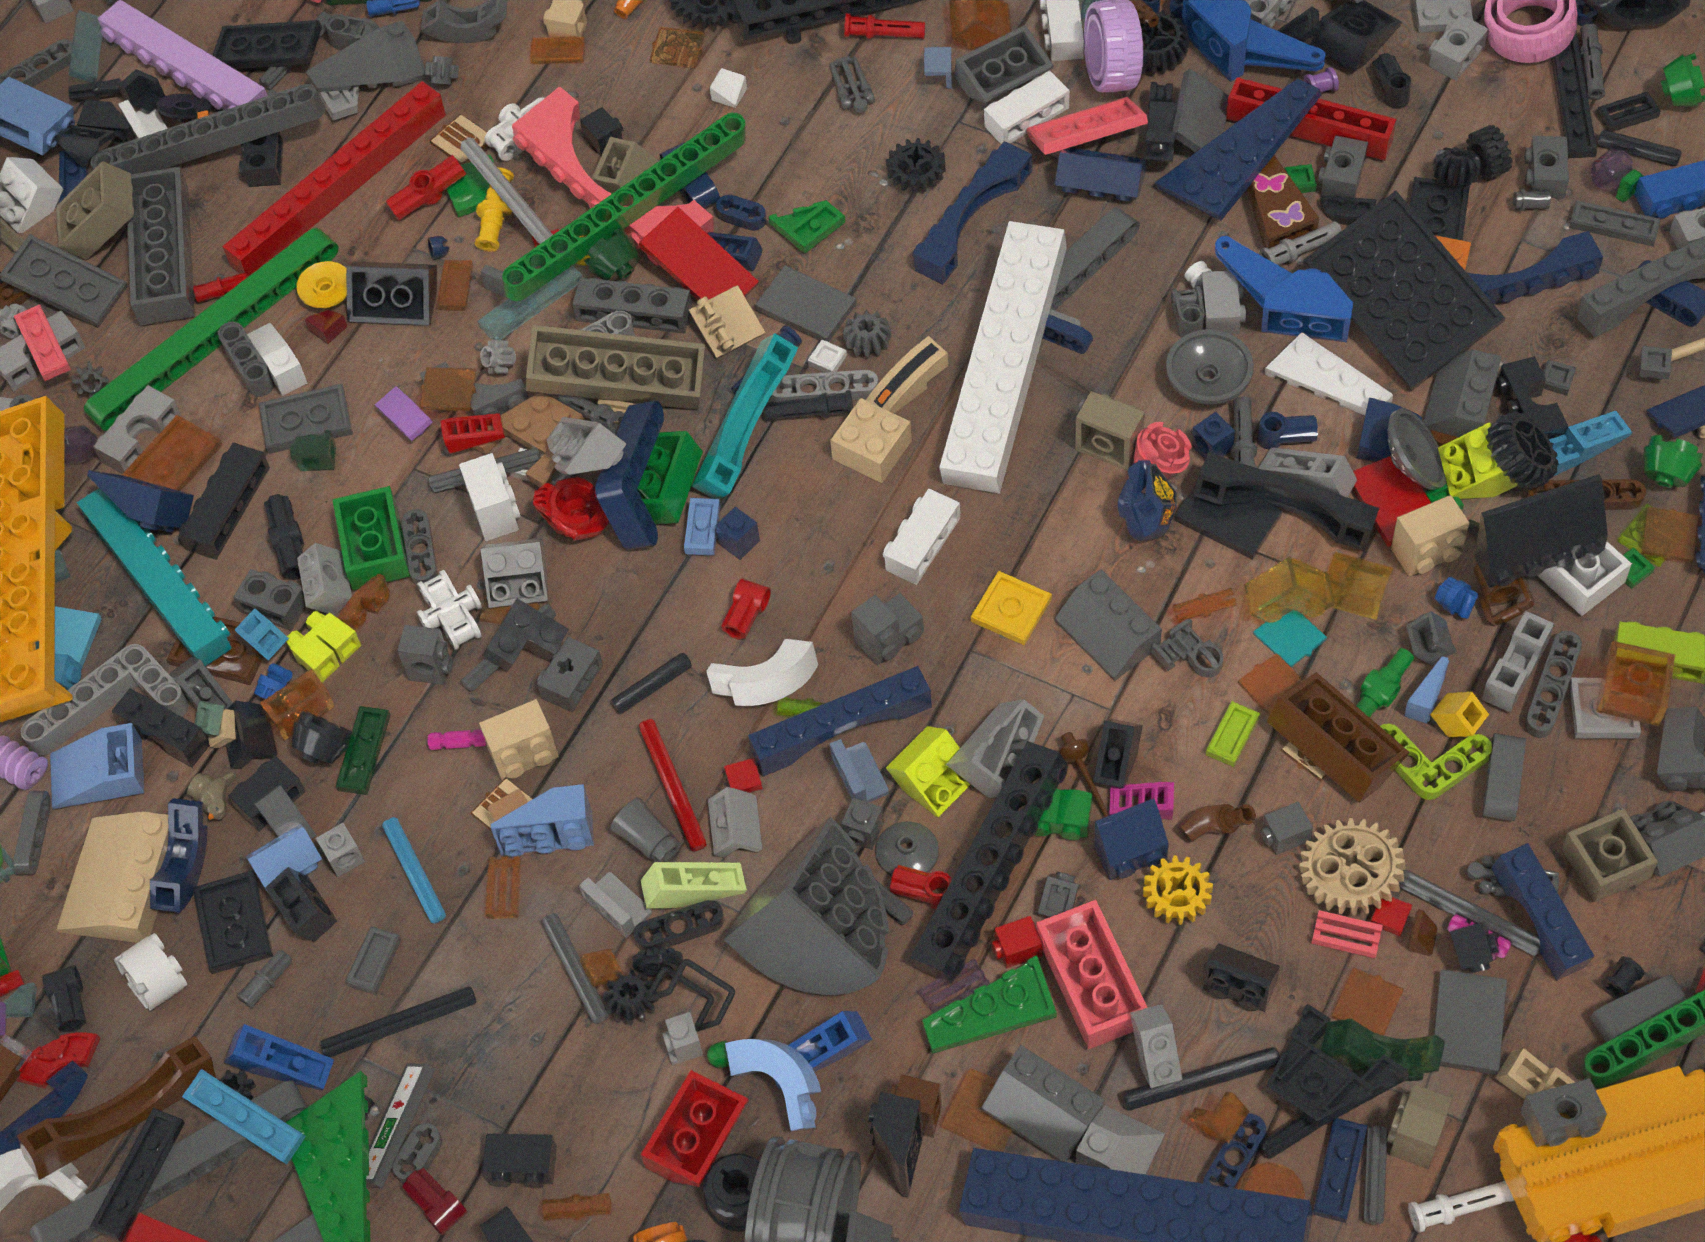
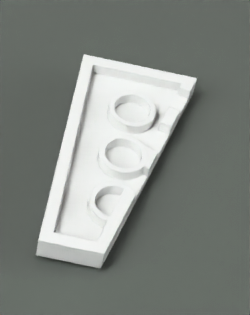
M1304 333L1296 337L1265 368V375L1274 378L1278 376L1287 380V384L1296 388L1302 386L1314 391V395L1323 399L1326 397L1339 401L1340 406L1362 415L1366 414L1369 397L1390 403L1393 399L1392 393Z

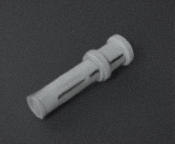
M1333 221L1326 226L1308 232L1293 240L1282 239L1276 246L1269 249L1264 247L1259 250V255L1277 265H1282L1286 262L1291 264L1296 261L1299 255L1324 245L1342 230L1339 224ZM1318 236H1321L1320 239H1317V240H1315V241H1313V242H1311V243H1308V244L1306 243V241H1309V240H1311V239H1313V238H1316V237H1318Z

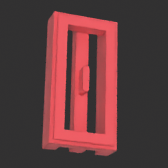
M1319 910L1311 944L1376 959L1383 925ZM1325 932L1333 935H1338L1341 938L1349 940L1355 939L1367 943H1372V946L1370 947L1358 943L1320 935V933Z

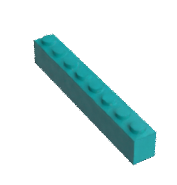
M100 488L76 502L85 519L192 657L201 660L206 666L232 649L227 640V637L231 634L221 620L217 623L214 621L215 613L206 601L202 604L199 602L200 594L191 582L187 585L184 583L185 575L177 564L173 566L169 564L168 561L171 558L162 545L159 547L154 545L156 539L148 528L142 529L139 526V520L129 518Z

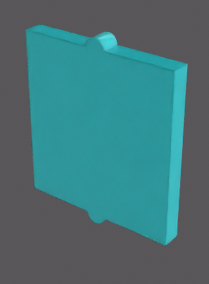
M1291 603L1275 615H1269L1268 620L1253 632L1289 668H1292L1305 656L1310 657L1312 651L1327 640V636Z

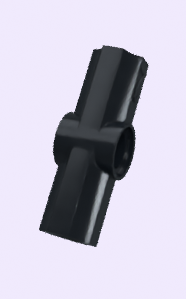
M276 494L270 496L264 502L270 525L268 533L273 549L277 553L280 570L284 579L297 580L301 578L297 558L304 553L302 548L304 541L297 520L295 521L289 497Z

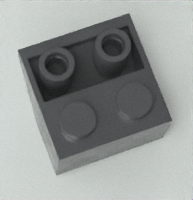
M1664 801L1657 804L1655 809L1630 817L1658 861L1653 873L1659 877L1705 856V816L1674 801Z

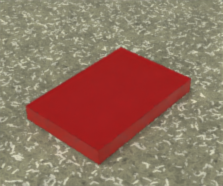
M1391 456L1353 471L1357 482L1352 490L1358 500L1379 507L1374 526L1387 547L1392 546L1397 517L1431 504L1422 487L1398 469L1392 462Z

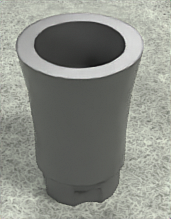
M640 797L626 804L611 824V831L626 839L650 860L655 862H669L680 849L681 843L674 838V834L658 820Z

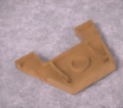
M540 392L501 415L505 436H509L529 449L537 448L542 457L525 473L528 480L539 487L545 483L552 484L551 479L555 471H557L555 469L557 463L552 459L554 454L549 450L546 439L562 417L584 420L581 413ZM493 425L488 426V431L494 430ZM502 439L473 448L487 455Z

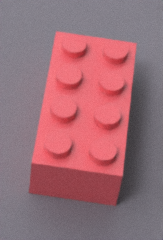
M1097 901L1088 902L1037 922L1036 929L1042 941V952L1087 1049L1089 1050L1134 1032L1130 1012L1148 1007Z

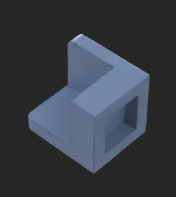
M924 47V75L946 76V89H952L951 47Z

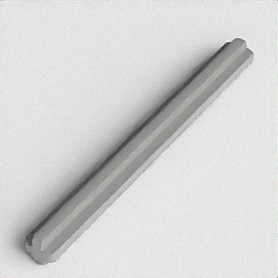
M471 137L463 140L461 150L536 241L541 244L553 234L477 142Z

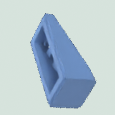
M1442 656L1409 698L1405 710L1407 718L1426 724L1430 721V714L1434 710L1449 664L1447 657Z

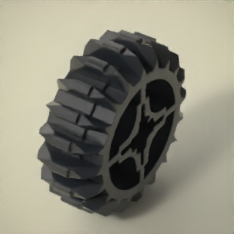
M1164 10L1159 13L1155 12L1159 18V22L1155 27L1149 28L1147 24L1144 25L1140 22L1143 39L1142 74L1146 71H1151L1154 76L1156 71H1161L1165 74L1167 68L1174 70L1176 64H1182L1184 57L1188 53L1190 39L1186 25H1183L1181 18L1175 19L1173 13L1165 15Z
M1517 411L1509 412L1496 419L1492 426L1488 428L1486 439L1489 442L1487 448L1492 452L1491 458L1495 459L1497 467H1500L1503 471V476L1510 478L1511 483H1517L1521 489H1536L1548 483L1558 472L1557 466L1559 462L1556 459L1558 454L1553 450L1554 443L1549 441L1548 434L1543 432L1541 425L1535 424L1533 418L1528 419L1526 414H1520Z

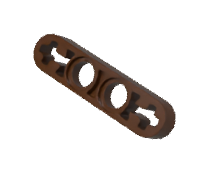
M1602 479L1603 490L1609 495V498L1604 500L1605 510H1632L1642 505L1646 496V488L1642 482L1635 479ZM1549 480L1542 487L1539 486L1536 489L1528 490L1527 497L1536 495L1537 492L1543 493L1579 480ZM1616 491H1618V492H1617V496H1619L1618 499L1615 498ZM1627 491H1632L1636 498H1631Z

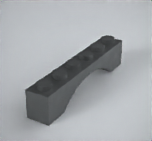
M1705 236L1583 295L1577 319L1594 337H1597L1619 326L1638 307L1663 290L1683 281L1705 278Z

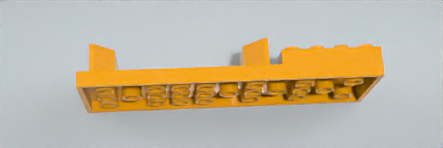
M47 396L0 411V723L73 700V695L54 680L55 550L72 532V526L55 511L64 507V413ZM39 641V649L36 650V642Z

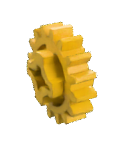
M1173 855L1172 863H1168L1164 858L1160 859V868L1152 865L1150 867V875H1145L1144 885L1146 887H1143V897L1148 898L1146 899V907H1155L1154 916L1156 918L1162 914L1166 915V923L1168 924L1172 918H1177L1178 924L1182 925L1184 917H1188L1191 922H1194L1196 912L1204 915L1206 912L1205 905L1211 904L1212 895L1210 893L1213 890V883L1208 882L1209 872L1200 873L1201 863L1199 862L1191 866L1190 857H1186L1183 862H1179L1177 855ZM1194 883L1198 886L1199 895H1196V890L1193 888ZM1157 885L1160 886V890L1162 891L1161 898L1159 897L1156 890Z

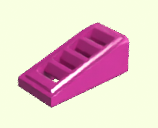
M1174 782L1129 784L1125 788L1111 786L1110 815L1133 807L1132 796H1138V804L1145 802V797L1154 798L1156 804L1158 797H1164V804H1157L1161 819H1173ZM1120 796H1126L1125 807H1119Z

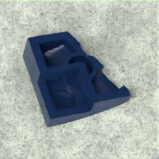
M1369 397L1356 458L1377 462L1391 456L1388 444V422L1394 411L1404 407ZM1413 412L1415 415H1417V416L1422 420V416H1420V415H1418L1417 413Z

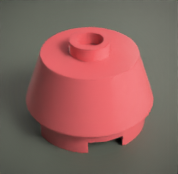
M1154 422L1140 431L1137 436L1134 464L1138 460H1150L1151 464H1156L1166 479H1169L1188 467L1190 462L1189 450L1192 445L1188 437L1180 429L1174 432L1169 428L1163 427L1164 422Z

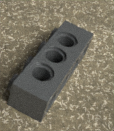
M582 277L579 279L572 304L576 321L594 323L612 312L625 311L630 314L634 328L683 334L686 333L690 318L689 309L692 308L690 291L679 287L668 288L652 284L643 285L626 281L617 282Z

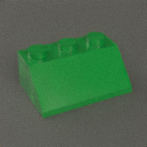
M687 431L659 433L637 488L655 524L679 523L703 450Z

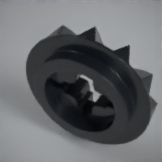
M662 946L659 948L649 947L648 950L638 951L632 957V967L639 973L644 971L649 977H657L660 969L664 966L676 971L683 960L681 952L675 951L674 948L665 949Z

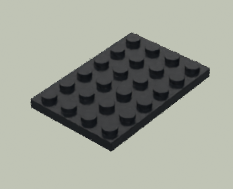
M1396 190L1304 259V263L1308 268L1328 273L1353 302L1352 321L1411 391L1505 321L1502 313Z

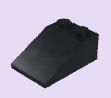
M1365 0L1358 3L1348 1L1322 16L1320 32L1313 36L1310 45L1322 49L1325 52V56L1336 59L1344 68L1356 71L1370 61L1401 26L1402 21Z

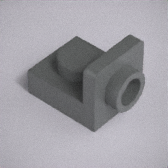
M1058 871L1056 877L1047 876L1038 913L1052 917L1073 909L1078 890L1081 887V884L1074 882L1076 876Z

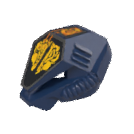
M1138 460V462L1128 468L1130 479H1127L1120 493L1118 513L1120 517L1125 519L1128 532L1134 539L1150 541L1164 536L1169 529L1177 506V492L1156 464H1151L1150 460ZM1146 487V493H1143L1142 490Z

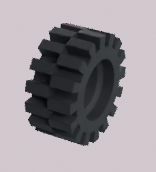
M1489 125L1470 133L1466 140V143L1469 145L1466 146L1467 150H1473L1475 154L1481 156L1480 175L1482 179L1486 180L1509 172L1512 168L1510 163H1513V159L1509 156L1512 154L1511 149L1507 147L1509 143L1504 140L1505 135L1503 132L1500 133V129L1495 127V125Z

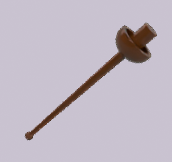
M1072 732L1063 734L1061 739L1065 746L1059 750L1065 762L1077 763L1105 817L1109 816L1082 760L1087 755L1089 749L1086 739L1075 740Z

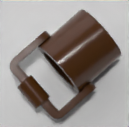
M1478 564L1475 565L1473 571L1483 594L1479 597V601L1488 622L1496 626L1503 622L1507 623L1534 606V598L1525 577L1515 579L1514 582L1506 586L1497 585L1489 588ZM1522 593L1524 594L1525 601L1515 604L1501 611L1500 614L1493 616L1489 605L1506 604L1518 598Z

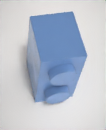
M301 824L246 855L247 860L264 888L287 867L306 875L318 867L316 862L322 859Z

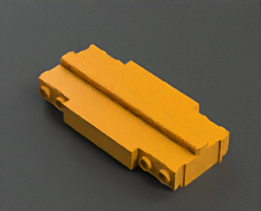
M1676 1066L1596 1090L1607 1116L1601 1130L1591 1137L1582 1138L1580 1135L1569 1138L1558 1146L1546 1144L1537 1147L1527 1125L1519 1127L1517 1124H1512L1501 1129L1493 1149L1495 1153L1498 1152L1501 1158L1500 1171L1527 1226V1234H1531L1532 1238L1536 1239L1537 1242H1564L1573 1234L1582 1232L1584 1235L1597 1232L1603 1227L1607 1237L1610 1238L1705 1209V1072L1702 1069L1692 1071L1684 1076L1680 1066ZM1559 1113L1563 1118L1571 1119L1569 1115Z

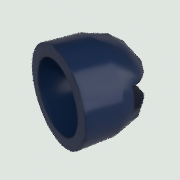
M442 236L428 237V248L432 259L446 256L449 252V246L443 247V244L448 242L446 238Z

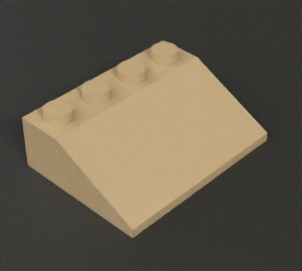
M135 812L92 818L56 929L57 932L135 943L151 935L158 910L150 909V879L159 871L166 855L169 836L168 815Z

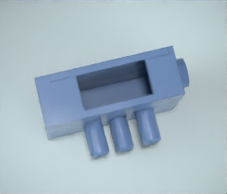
M8 77L0 84V136L44 155L50 148H54L58 144L55 136L60 131L70 125H75L73 106L11 77Z

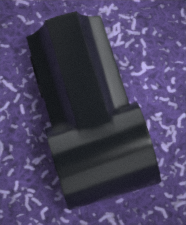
M1389 53L1380 54L1372 62V69L1385 92V103L1392 108L1405 107L1410 100L1411 77L1402 71L1394 55Z
M71 965L44 974L42 976L46 994L52 1002L58 1030L60 1032H73L81 1029L87 1021L80 994L83 992V984L77 967Z

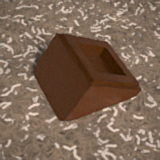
M1418 909L1416 911L1407 949L1410 952L1431 956L1438 929L1436 924L1423 910Z

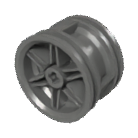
M773 1136L764 1149L755 1176L747 1214L745 1242H846L850 1211L857 1212L861 1182V1158L859 1153L849 1151L844 1157L843 1150L839 1148L809 1144L794 1139L788 1140L785 1144L783 1137Z

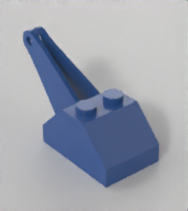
M1183 0L1182 23L1186 25L1189 41L1230 82L1244 75L1245 65L1319 71L1324 67L1325 52L1322 49L1251 20V7L1245 0Z
M1222 236L1217 239L1215 255L1263 308L1261 332L1299 336L1301 333H1304L1314 339L1347 343L1353 302L1328 273L1313 268L1297 270L1291 273L1241 245L1231 237Z

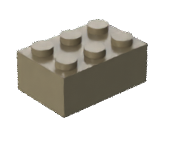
M102 161L56 206L58 248L87 260L91 255L99 251L102 245L110 237H113L126 222L132 219L134 207L132 202L133 187L131 184V173Z

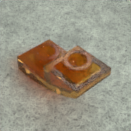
M377 574L360 587L346 603L338 619L357 632L359 626L365 623L367 612L378 615L382 605H385L390 597V589L384 575Z

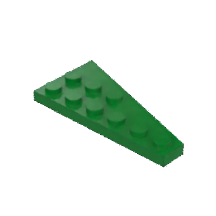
M362 1071L285 1122L306 1136L293 1155L292 1161L324 1242H371L370 1221L367 1219V1203L370 1202V1191L366 1188V1176L369 1175V1132L365 1128V1113L368 1112V1101L364 1096V1088L368 1087L367 1076Z

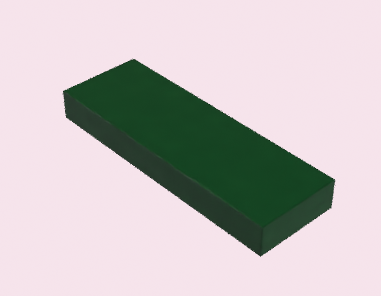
M359 706L352 730L353 733L349 740L351 745L346 750L336 783L338 791L368 795L391 716L389 710Z

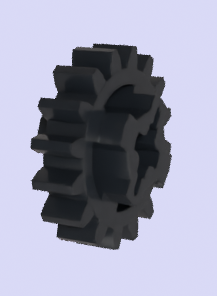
M917 138L915 143H911L909 139H906L905 146L897 143L896 151H889V159H886L888 178H892L894 186L901 184L902 191L910 187L912 193H915L917 188H921L923 192H926L927 185L935 188L936 180H943V172H946L945 154L940 152L938 145L931 147L930 140L922 144L920 138Z

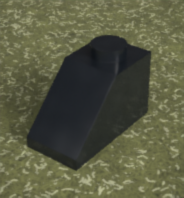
M1116 719L1104 721L1093 782L1125 788L1138 754L1143 725Z

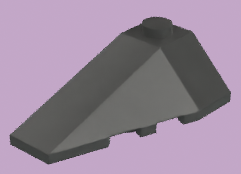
M403 21L377 28L306 71L307 77L317 92L350 90L353 85L368 84V88H376L378 83L393 82V86H401L426 78L425 68L414 36Z

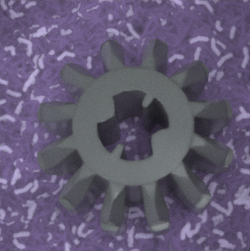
M866 309L863 315L855 312L853 319H847L846 327L843 331V339H845L848 351L854 350L856 357L864 353L868 359L871 353L879 356L881 349H888L891 329L889 328L887 318H881L878 311L871 315Z

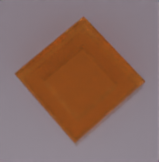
M610 948L583 954L580 959V963L592 987L607 984L608 980L618 981L617 972L623 974Z

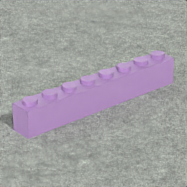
M122 0L117 1L98 18L102 28L101 34L108 42H115L120 45L126 53L136 55L141 62L146 65H152L163 76H170L179 86H186L197 97H203L210 101L218 110H226L268 96L263 86Z

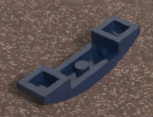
M73 1060L46 1081L53 1091L0 1132V1155L21 1148L17 1138L18 1134L47 1118H60L72 1105L88 1077L87 1073Z

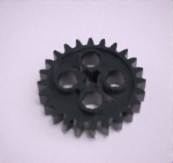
M668 0L670 2V9L675 10L676 17L683 16V23L692 20V27L694 28L701 23L703 30L707 28L708 24H712L713 29L716 30L717 24L721 23L726 28L727 21L729 20L734 24L737 23L735 20L734 0Z

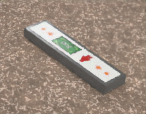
M407 1063L369 1147V1175L366 1176L367 1188H383L435 1069L430 1065Z

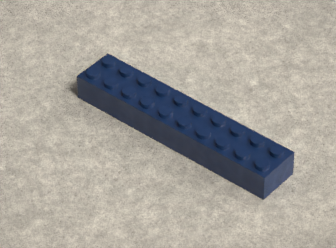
M973 1148L959 1213L966 1226L1063 1242H1308L1313 1215L1310 1200Z

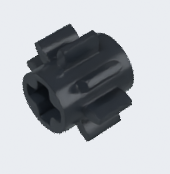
M228 1069L226 1075L221 1080L218 1079L247 1099H254L250 1090L254 1089L256 1084L253 1079H247L248 1075L243 1069L238 1074L232 1073Z

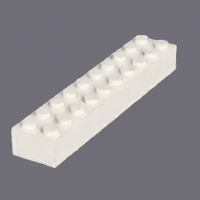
M1012 221L1008 223L939 467L943 484L1000 494L1067 249L1064 229Z

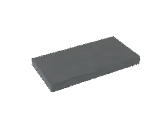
M31 234L27 236L0 273L2 281L97 328L100 327L128 287L126 281Z

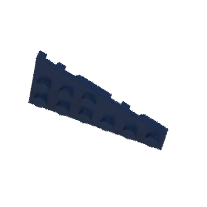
M1297 78L1155 182L1157 188L1222 221L1321 97L1320 89Z

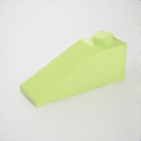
M654 862L640 880L646 908H679L706 900H716L744 894L747 891L741 863Z

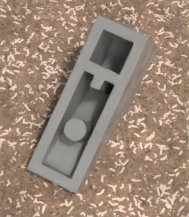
M1271 447L1258 468L1345 497L1349 495L1357 482V478L1346 457L1341 455Z

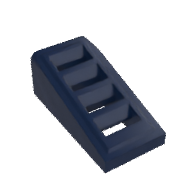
M708 232L721 247L726 249L728 246L727 252L746 270H755L763 252L756 237Z

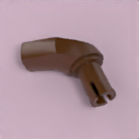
M1230 804L1208 805L1194 811L1178 828L1190 842H1194L1207 832L1218 834L1234 833L1239 826L1252 824V820L1256 818V813L1249 804L1235 808Z

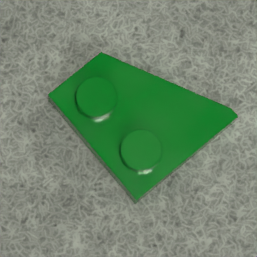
M827 200L813 203V205L808 207L794 208L792 214L777 217L775 213L768 217L769 224L804 254L846 222L845 215Z

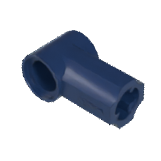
M1267 412L1260 420L1257 434L1258 444L1270 450L1271 447H1280L1282 443L1316 442L1318 437L1317 418L1314 415L1284 417L1278 412Z

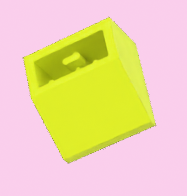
M1490 422L1438 447L1449 493L1452 497H1459L1460 499L1495 497L1518 486L1517 483H1511L1508 476H1503V471L1500 467H1497L1495 459L1491 458L1492 452L1487 448L1489 442L1486 439L1488 428L1492 426Z
M927 726L886 767L901 789L935 817H939L971 785L946 765L960 747L949 732L942 728Z

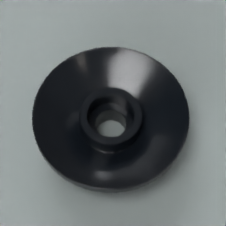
M172 94L160 98L156 103V108L161 114L175 118L178 122L186 123L194 118H198L197 112L206 110L210 112L211 104L207 99L199 98L196 95Z

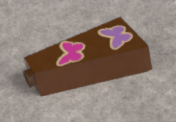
M1274 155L1247 188L1263 247L1268 249L1278 245L1282 239L1293 240L1318 229L1319 223L1318 215Z

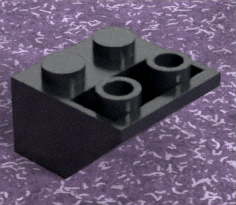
M1218 943L1206 964L1203 989L1207 990L1215 998H1228L1239 1002L1247 1010L1265 1012L1278 980L1280 966Z

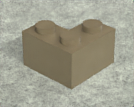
M1413 1084L1410 1095L1403 1093L1387 1142L1393 1144L1390 1155L1429 1169L1453 1098Z

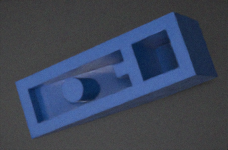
M842 1011L788 1046L799 1052L808 1061L814 1072L848 1056L872 1041V1038L858 1011ZM774 1079L778 1089H782L778 1082Z
M243 1024L235 1032L224 1060L226 1064L255 1075L284 1082L293 1081L297 1085L318 1090L324 1089L334 1059L246 1024Z

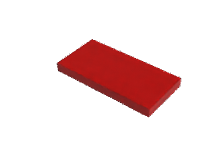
M678 206L639 242V246L686 290H689L690 294L697 300L703 297H707L709 300L737 285L744 297H746L759 283L751 273Z

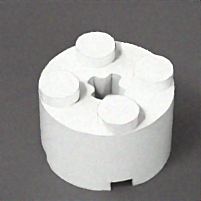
M155 933L147 936L114 958L121 975L126 973L125 976L129 982L127 983L142 1005L146 1009L149 1008V1011L187 986L186 980L180 973L182 971L181 966L173 955L166 956L163 952L165 947Z

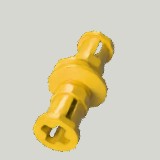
M497 167L509 182L514 179V174L510 170ZM490 185L486 193L487 200H483L476 208V213L481 218L479 237L475 239L474 244L483 251L494 252L500 246L498 237L503 225V216H509L512 214V210Z

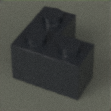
M517 598L511 605L482 656L506 671L514 664L523 647L549 661L556 653L569 629Z

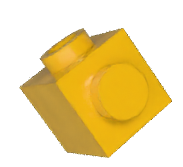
M1473 692L1447 693L1430 715L1447 737H1467L1475 734L1489 716V713Z

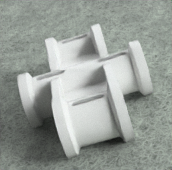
M544 97L536 99L522 110L514 103L506 105L499 114V121L501 123L492 127L485 136V143L498 152L501 160L508 161L524 151L520 150L513 141L512 124L545 99Z
M445 570L440 571L438 576L425 583L422 581L417 583L424 600L430 607L425 611L419 610L416 612L423 627L437 628L441 626L454 650L459 649L460 644L474 637L477 639L482 637L474 618L469 613L474 608L477 610L482 608L471 585L466 586V590L457 594Z

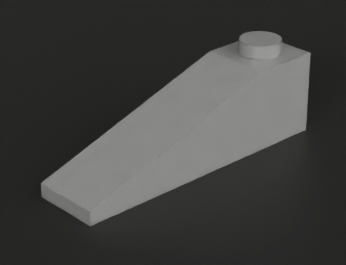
M562 417L546 439L549 450L554 454L552 459L557 463L555 469L560 473L568 475L610 468L611 465L614 466L621 460L624 454L622 450L626 446L624 441L601 423L569 417Z

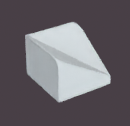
M721 68L710 86L711 100L736 108L747 90L746 77Z

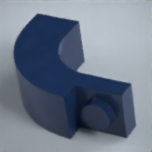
M172 798L168 802L169 836L166 855L159 871L150 879V909L180 913L191 900L194 894L193 887L197 886L206 853L208 826L203 825V802Z

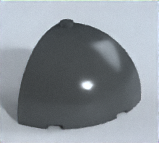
M829 817L804 839L764 882L740 913L724 940L757 970L783 985L812 994L840 995L861 990L880 978L888 955V948L885 947V935L889 933V926L883 897L869 865H862L854 852L857 849L855 843Z

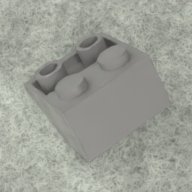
M543 538L487 544L480 549L489 608L512 605L517 598L524 603L548 601L547 565Z

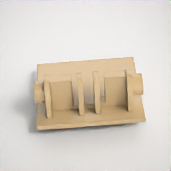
M738 285L709 300L707 297H703L697 301V306L689 309L692 318L716 358L766 333Z

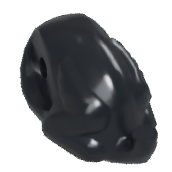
M1582 0L1589 7L1603 14L1604 23L1626 30L1633 29L1635 26L1645 27L1665 24L1688 8L1691 0Z

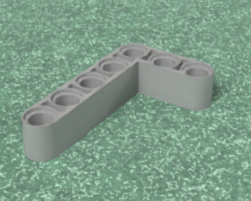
M130 644L67 691L73 695V700L42 709L29 718L21 727V736L31 751L36 752L40 756L46 755L120 701L130 688L134 690L139 687L149 699L181 717L187 713L189 703L179 685L143 646Z

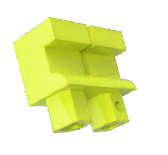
M314 611L306 620V625L310 631L305 636L297 630L292 631L287 636L289 639L286 643L292 651L296 662L311 672L313 678L321 684L340 666L339 662L343 664L361 647V643L356 631L329 612L325 616Z

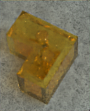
M1288 557L1244 584L1250 615L1269 623L1279 621L1282 616L1292 610L1314 618L1336 605L1329 573L1292 557Z

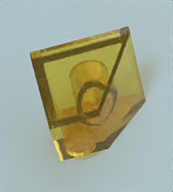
M1335 552L1318 604L1377 620L1394 568Z

